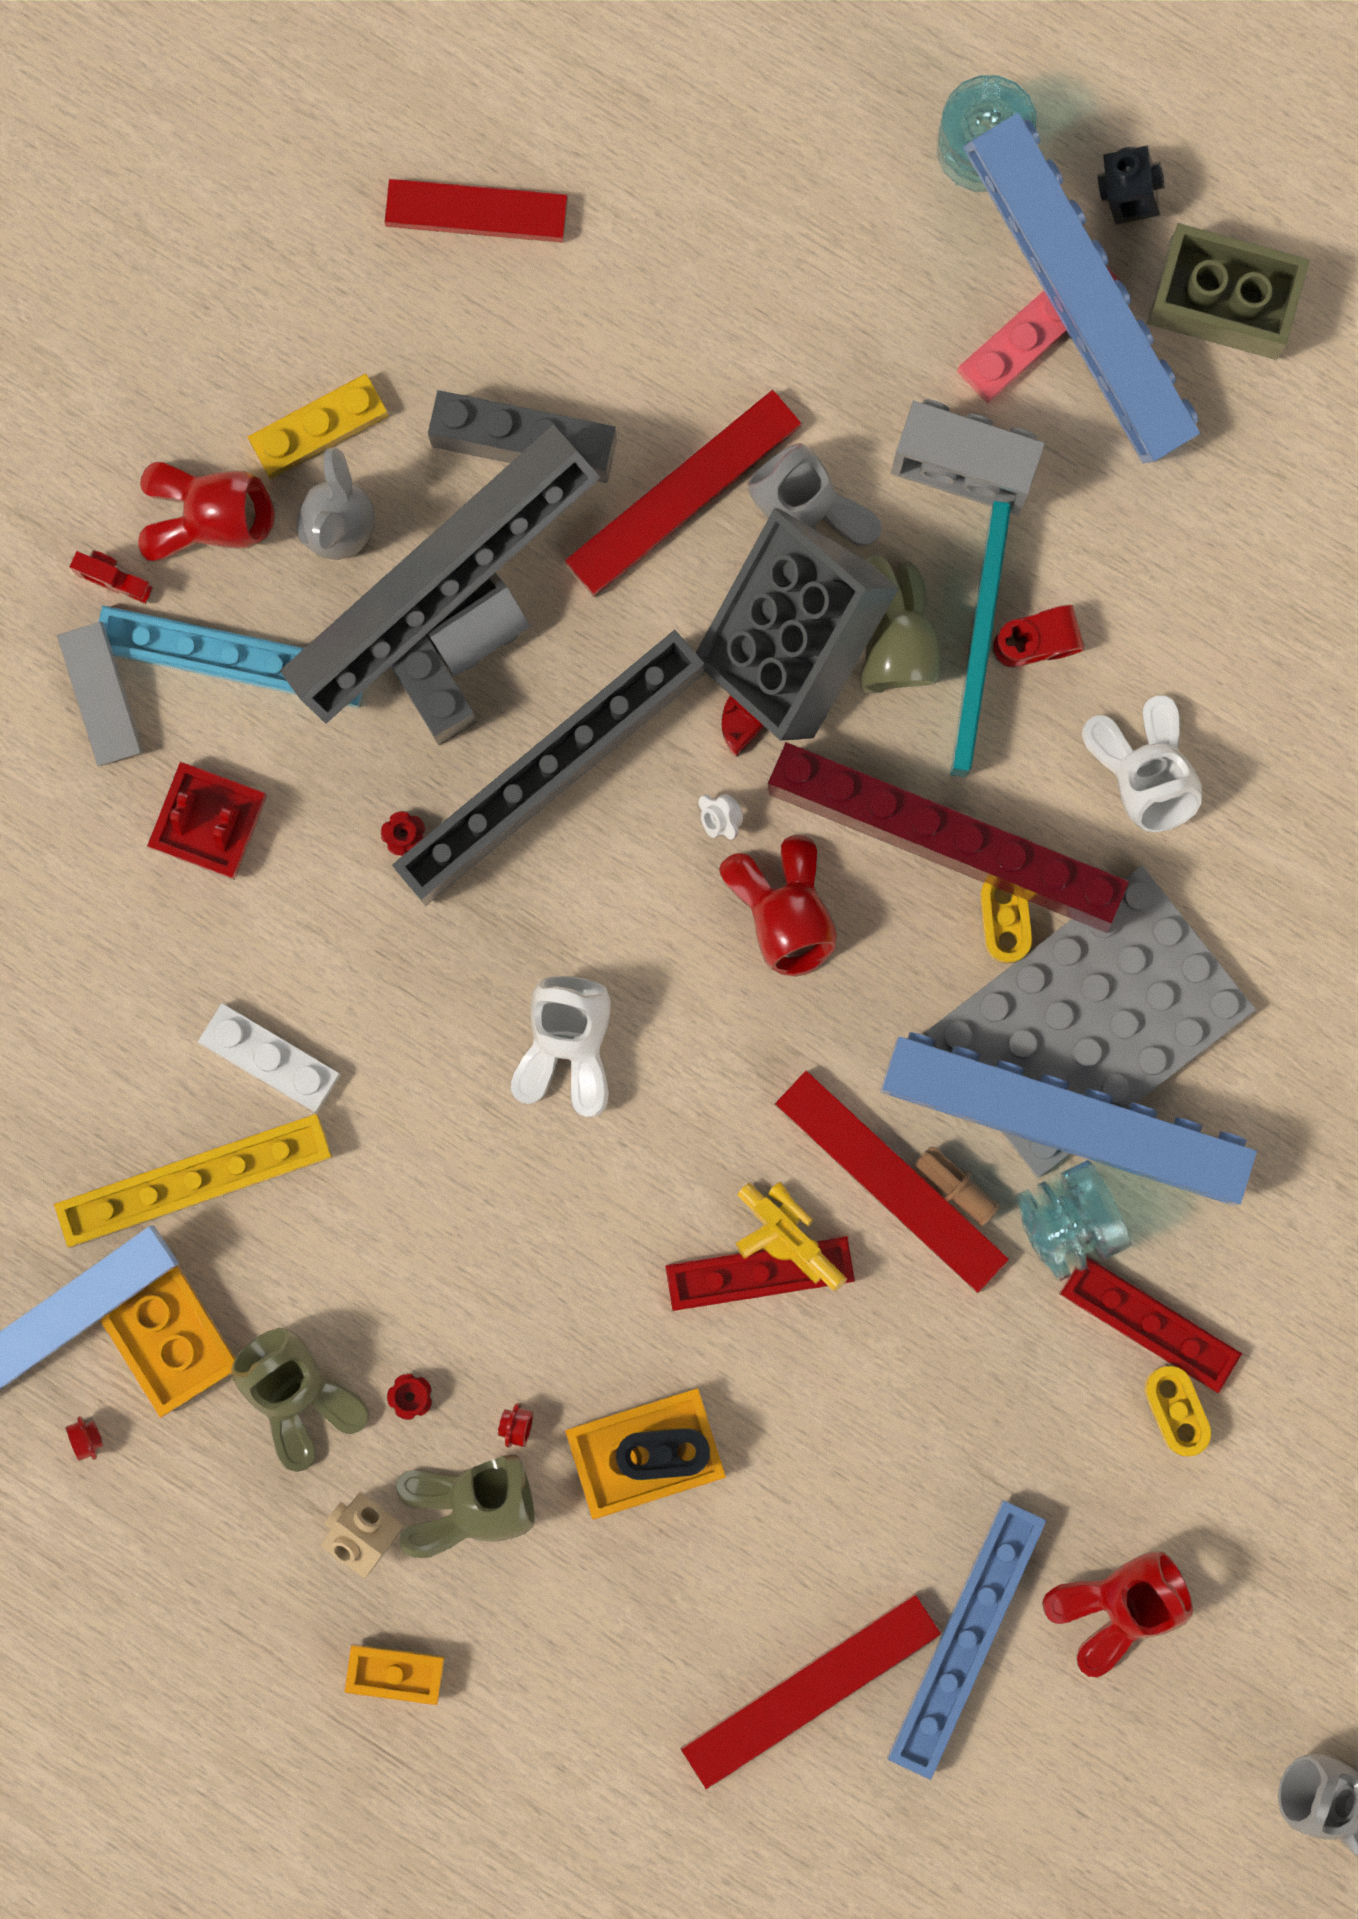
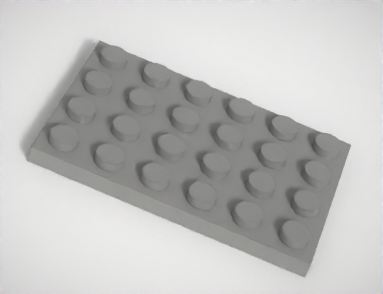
M1141 865L1125 878V880L1129 881V884L1108 933L1071 919L1028 952L1025 957L1011 965L924 1034L936 1040L934 1047L952 1053L953 1046L965 1048L980 1054L978 1062L996 1067L998 1060L1023 1067V1076L1037 1081L1041 1080L1042 1075L1056 1077L1069 1082L1067 1088L1069 1091L1084 1096L1086 1089L1103 1092L1113 1096L1112 1105L1128 1109L1131 1103L1138 1102L1256 1009ZM1001 1132L1036 1178L1041 1177L1070 1154Z

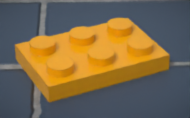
M179 1265L100 1319L160 1418L232 1374L231 1369L236 1357Z
M698 1388L565 1429L592 1520L726 1478ZM691 1428L702 1433L709 1443L710 1457L707 1465L701 1472L692 1476L634 1480L622 1473L616 1460V1452L620 1442L626 1436L635 1432ZM682 1443L678 1447L677 1453L682 1460L687 1461L695 1456L696 1449L691 1443ZM636 1447L631 1452V1459L636 1464H644L649 1459V1452L644 1447Z

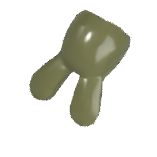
M879 555L868 557L865 560L893 582L899 590L866 646L865 663L861 672L863 691L868 694L883 693L886 689L935 684L941 672V645L934 625L923 616L925 585L920 572L910 561L900 563L898 565L899 586L892 567L883 557Z
M283 1328L269 1330L252 1340L234 1359L231 1369L233 1381L248 1402L268 1417L276 1454L282 1465L288 1470L295 1472L306 1470L315 1460L316 1452L314 1445L298 1416L310 1404L333 1426L346 1434H354L361 1431L369 1419V1410L363 1400L341 1385L324 1378L312 1353L303 1340L294 1332Z
M517 1454L502 1456L482 1463L459 1475V1477L419 1470L406 1471L399 1476L396 1484L397 1495L400 1500L410 1507L453 1509L449 1516L415 1524L402 1531L400 1535V1548L411 1557L430 1558L452 1548L466 1538L487 1542L513 1539L526 1534L535 1524V1511L529 1481L524 1466Z

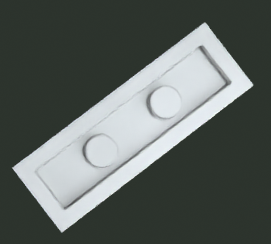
M223 1003L220 1004L198 1040V1043L315 1113H318L341 1075Z

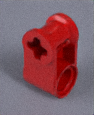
M1062 605L1035 615L1009 621L1001 628L992 645L996 660L1001 665L1009 668H1018L1044 660H1057L1085 650L1073 605ZM1012 635H1014L1016 641H1024L1025 643L1019 653L1015 646L1008 647L1006 644Z

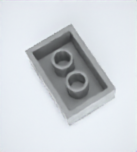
M925 399L923 403L913 400L896 450L891 474L992 507L994 501L1010 503V513L1019 516L1028 496L1045 443L1036 440L1037 436L1025 429L1011 428L1010 431L992 426L993 422L982 415L969 413L966 417L949 412V407L941 402Z

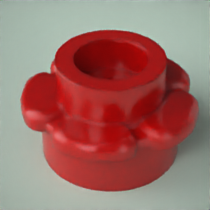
M407 811L393 813L389 818L390 820L385 822L381 828L382 841L387 843L389 852L397 856H403L424 838L423 834L426 831L423 821L416 815L410 816ZM402 829L408 832L405 838L399 836V832Z
M409 1373L400 1375L395 1379L394 1386L388 1389V1405L395 1409V1414L405 1420H412L416 1415L423 1416L432 1405V1399L430 1398L432 1393L431 1385L423 1377L416 1378L413 1374ZM408 1392H412L415 1395L413 1401L406 1399Z
M516 1403L513 1411L504 1409L500 1419L498 1436L505 1438V1446L507 1448L512 1447V1445L525 1447L530 1436L534 1412L521 1408V1403Z
M79 1416L77 1417L78 1422L65 1427L72 1449L78 1461L89 1457L96 1460L98 1457L96 1449L104 1446L101 1435L94 1420L86 1423L83 1417Z

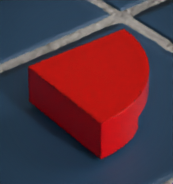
M731 695L729 696L722 713L721 727L727 747L737 757L765 726Z

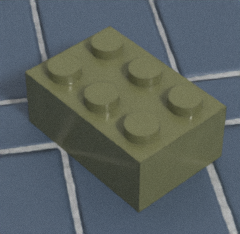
M1178 223L1170 239L1147 324L1277 360L1288 341L1310 259Z

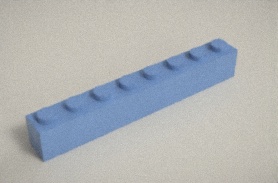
M1018 112L964 145L963 149L1141 462H1155L1200 434L1195 425L1198 422V416L1191 403L1185 398L1181 400L1173 384L1176 382V378L1169 364L1164 359L1159 360L1150 345L1154 340L1149 328L1141 319L1136 320L1128 306L1131 303V298L1127 289L1118 279L1113 280L1105 266L1109 262L1105 250L1097 240L1091 241L1083 225L1086 223V219L1081 208L1073 199L1070 201L1067 199L1060 186L1063 183V178L1058 167L1051 159L1045 160L1037 146L1040 143V137L1036 128L1030 120H1023Z
M909 1032L907 1039L900 1036L896 1039L880 1093L1232 1206L1241 1205L1257 1153L1256 1150L1245 1147L1247 1139L1227 1132H1220L1218 1138L1201 1133L1203 1125L1179 1117L1175 1118L1174 1124L1156 1119L1158 1111L1135 1103H1131L1129 1110L1112 1105L1113 1096L1086 1089L1084 1096L1067 1090L1069 1082L1049 1075H1042L1041 1080L1037 1081L1023 1076L1024 1068L1009 1062L998 1060L996 1067L978 1062L979 1053L965 1048L953 1046L952 1053L934 1048L935 1039L918 1033Z

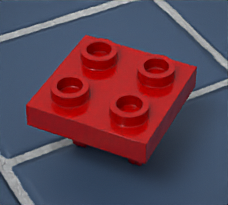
M180 761L147 847L235 880L266 801L267 794Z

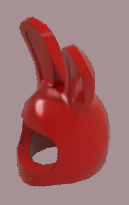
M154 462L145 468L141 476L140 486L144 494L154 499L183 502L184 509L183 516L180 518L150 524L142 529L139 534L138 548L141 555L147 561L166 559L198 543L230 549H249L266 539L273 528L275 510L270 495L260 478L247 471L232 470L216 472L206 476H192L164 462ZM247 493L254 503L256 513L253 526L249 530L245 512Z
M804 835L789 836L781 844L780 856L786 885L781 888L772 889L753 858L744 853L728 856L719 868L720 875L726 886L751 908L757 941L764 962L777 973L794 977L807 975L815 971L833 953L837 939V932L832 917L814 887L818 850L814 841ZM814 945L810 951L800 957H786L787 954L795 950Z
M1151 1551L1128 1561L1108 1578L1101 1581H1079L1060 1584L1047 1592L1042 1601L1046 1617L1055 1624L1069 1623L1102 1610L1107 1612L1110 1621L1087 1638L1078 1648L1077 1664L1080 1671L1088 1677L1095 1678L1109 1672L1126 1653L1133 1641L1160 1636L1184 1626L1193 1614L1192 1598L1181 1572L1173 1560L1161 1551Z

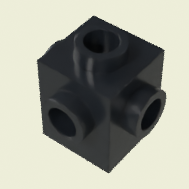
M1148 145L1137 148L1125 147L1117 152L1104 154L1105 173L1097 175L1101 200H1108L1115 224L1160 216L1157 190L1165 189L1164 174L1161 162L1153 163Z

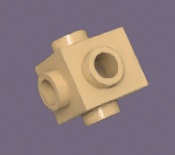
M359 1492L349 1506L340 1502L330 1514L324 1525L331 1530L320 1546L331 1553L337 1561L347 1565L366 1579L396 1539L404 1524L386 1512L381 1505Z

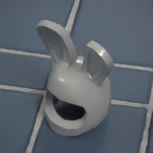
M802 443L794 444L775 455L759 468L748 482L751 498L768 518L774 508H780L816 531L817 523L823 520L849 542L860 546L871 544L878 539L881 532V523L877 516L869 509L838 495L834 490L826 468L810 447Z
M336 447L328 448L324 453V474L327 481L309 490L300 507L297 532L300 542L317 556L340 560L355 556L368 545L375 528L374 505L362 488L352 484V478L343 452Z
M1319 1753L1296 1758L1287 1767L1280 1780L1278 1802L1284 1819L1292 1829L1320 1839H1340L1358 1857V1771L1335 1758Z

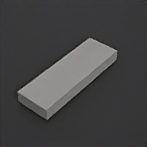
M97 622L57 635L97 766H104L144 753L104 622Z

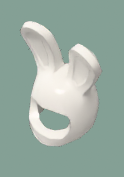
M1154 696L1145 703L1143 707V722L1148 745H1144L1134 751L1111 718L1101 715L1093 716L1083 727V741L1087 749L1116 775L1124 808L1129 818L1144 831L1151 832L1171 830L1185 823L1196 814L1202 802V786L1194 768L1178 750L1180 716L1178 708L1171 698L1167 696Z
M571 976L548 977L538 983L533 991L531 1002L533 1045L524 1055L511 1081V1092L515 1099L521 1103L531 1104L543 1098L548 1090L558 1058L571 1061V1102L574 1110L579 1115L585 1117L598 1116L605 1110L609 1091L599 1055L600 1045L608 1027L611 1000L605 986L592 980Z

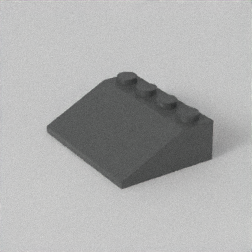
M774 508L699 645L696 654L704 662L705 672L780 741L813 739L899 588L867 560L780 508Z

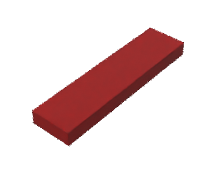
M389 179L384 223L386 227L563 243L568 198L567 194Z
M848 1236L816 1241L821 1253L847 1278L844 1284L855 1282ZM765 1249L758 1250L745 1259L741 1254H733L665 1265L672 1311L828 1286L822 1279L815 1284L791 1259H777L771 1256Z
M1085 1255L1081 1256L1059 1292L1060 1296L1172 1366L1182 1369L1188 1376L1215 1393L1220 1392L1242 1356V1353Z

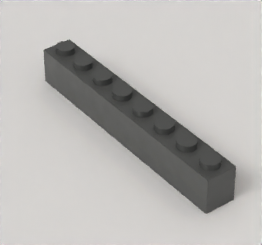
M553 424L287 663L280 672L298 698L327 724L601 477Z
M674 629L394 862L392 866L420 901L427 906L705 674L704 662Z

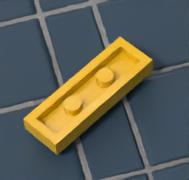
M365 373L252 433L247 438L271 480L389 415Z

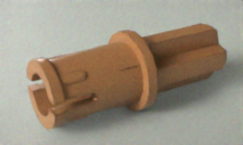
M931 1146L918 1159L916 1163L917 1168L946 1193L944 1198L947 1201L953 1199L980 1226L989 1221L1001 1206L971 1179L972 1173L970 1171L964 1173L938 1148Z

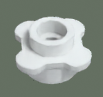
M707 794L701 796L698 803L702 810L701 822L707 834L712 838H716L719 835H724L729 840L738 836V827L742 824L743 820L742 810L738 802L727 794L720 795L714 799Z

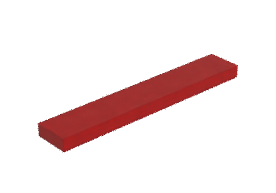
M772 389L565 560V564L591 595L596 597L801 428L802 423Z
M805 1070L776 1101L774 1105L976 1293H979L1007 1263L1008 1257L808 1071Z
M914 1593L682 1746L681 1751L707 1790L940 1636L941 1633Z

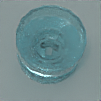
M979 75L962 82L949 95L942 111L937 135V157L944 173L957 185L973 192H988L963 149L964 145L988 131L986 125H981V122L988 121L990 128H993L1019 112L1023 120H1030L1036 128V110L1030 96L1016 82L999 75Z
M1089 1160L1059 1173L1064 1193L1057 1197L1045 1181L1037 1184L1038 1194L1043 1204L1039 1206L1028 1189L1016 1194L1021 1212V1223L1027 1238L1040 1261L1051 1270L1058 1281L1071 1276L1065 1258L1067 1254L1079 1271L1088 1268L1083 1249L1088 1244L1102 1260L1132 1246L1120 1211L1102 1177Z

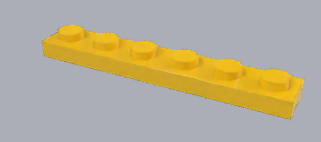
M316 1113L57 1202L53 1205L67 1248H73L333 1158L319 1114Z

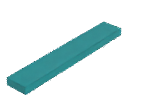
M994 501L989 514L951 763V776L966 778L972 769L1011 512L1010 503Z

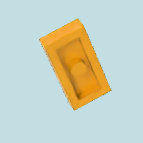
M352 1644L344 1693L438 1705L445 1656Z

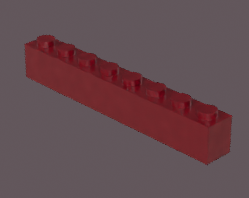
M785 742L768 781L770 796L983 883L986 882L995 888L1017 897L1019 896L1029 902L1105 933H1108L1129 884V881L788 742Z

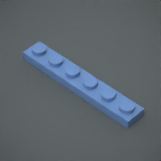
M1001 1501L887 1756L889 1761L927 1779H932L1047 1520L1007 1501Z

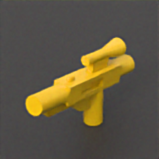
M782 1182L775 1184L768 1193L769 1196L782 1203L779 1208L768 1197H764L751 1183L743 1186L737 1196L753 1211V1214L764 1226L735 1242L742 1257L745 1259L764 1248L771 1256L777 1259H791L815 1284L822 1279L834 1292L837 1291L846 1282L847 1278L821 1253L818 1243L815 1240H810L796 1226L800 1221L809 1226L813 1219L792 1199Z

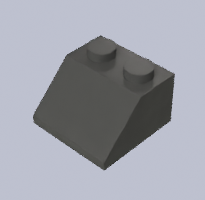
M495 572L425 636L429 638L439 657L452 674L456 676L464 670L475 667L482 658L500 646L511 643L520 633L531 626L508 587Z

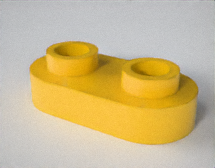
M984 882L980 890V905L985 948L990 957L1002 964H1013L1025 957L1032 944L1028 900L1011 894L1009 903L1000 904L994 897V893L998 888ZM1004 933L1013 935L1016 940L1015 947L1012 949L1001 947L999 943L1000 935Z
M1161 1366L1154 1369L1146 1378L1144 1393L1164 1443L1172 1452L1181 1456L1191 1457L1200 1454L1210 1443L1211 1428L1190 1377L1182 1369L1174 1366ZM1165 1380H1170L1175 1385V1392L1169 1398H1164L1159 1391L1160 1384ZM1188 1423L1193 1429V1436L1188 1441H1181L1177 1435L1178 1428L1182 1424Z

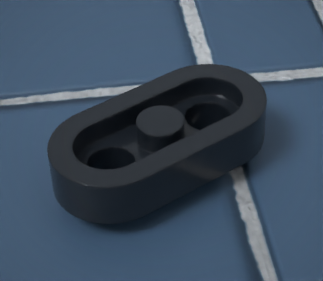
M691 1428L635 1432L629 1434L620 1442L616 1452L619 1469L624 1475L634 1480L692 1476L705 1468L710 1457V1447L707 1439L702 1433ZM682 1443H691L695 1447L696 1454L691 1460H682L678 1456L677 1450ZM640 1446L647 1449L649 1459L646 1463L636 1464L632 1461L631 1452L634 1448Z

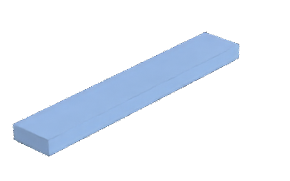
M154 1225L144 1229L0 1331V1390L179 1265V1262Z

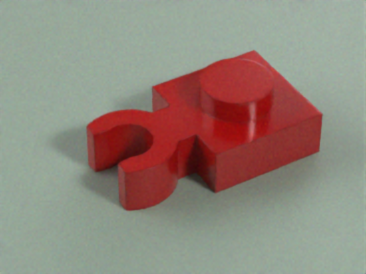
M92 550L90 556L76 551L69 568L77 577L117 594H124L143 604L147 603L153 587L149 586L148 581L120 571L115 567L118 561L104 553Z

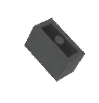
M427 636L419 640L391 665L392 670L438 746L477 723L473 711Z

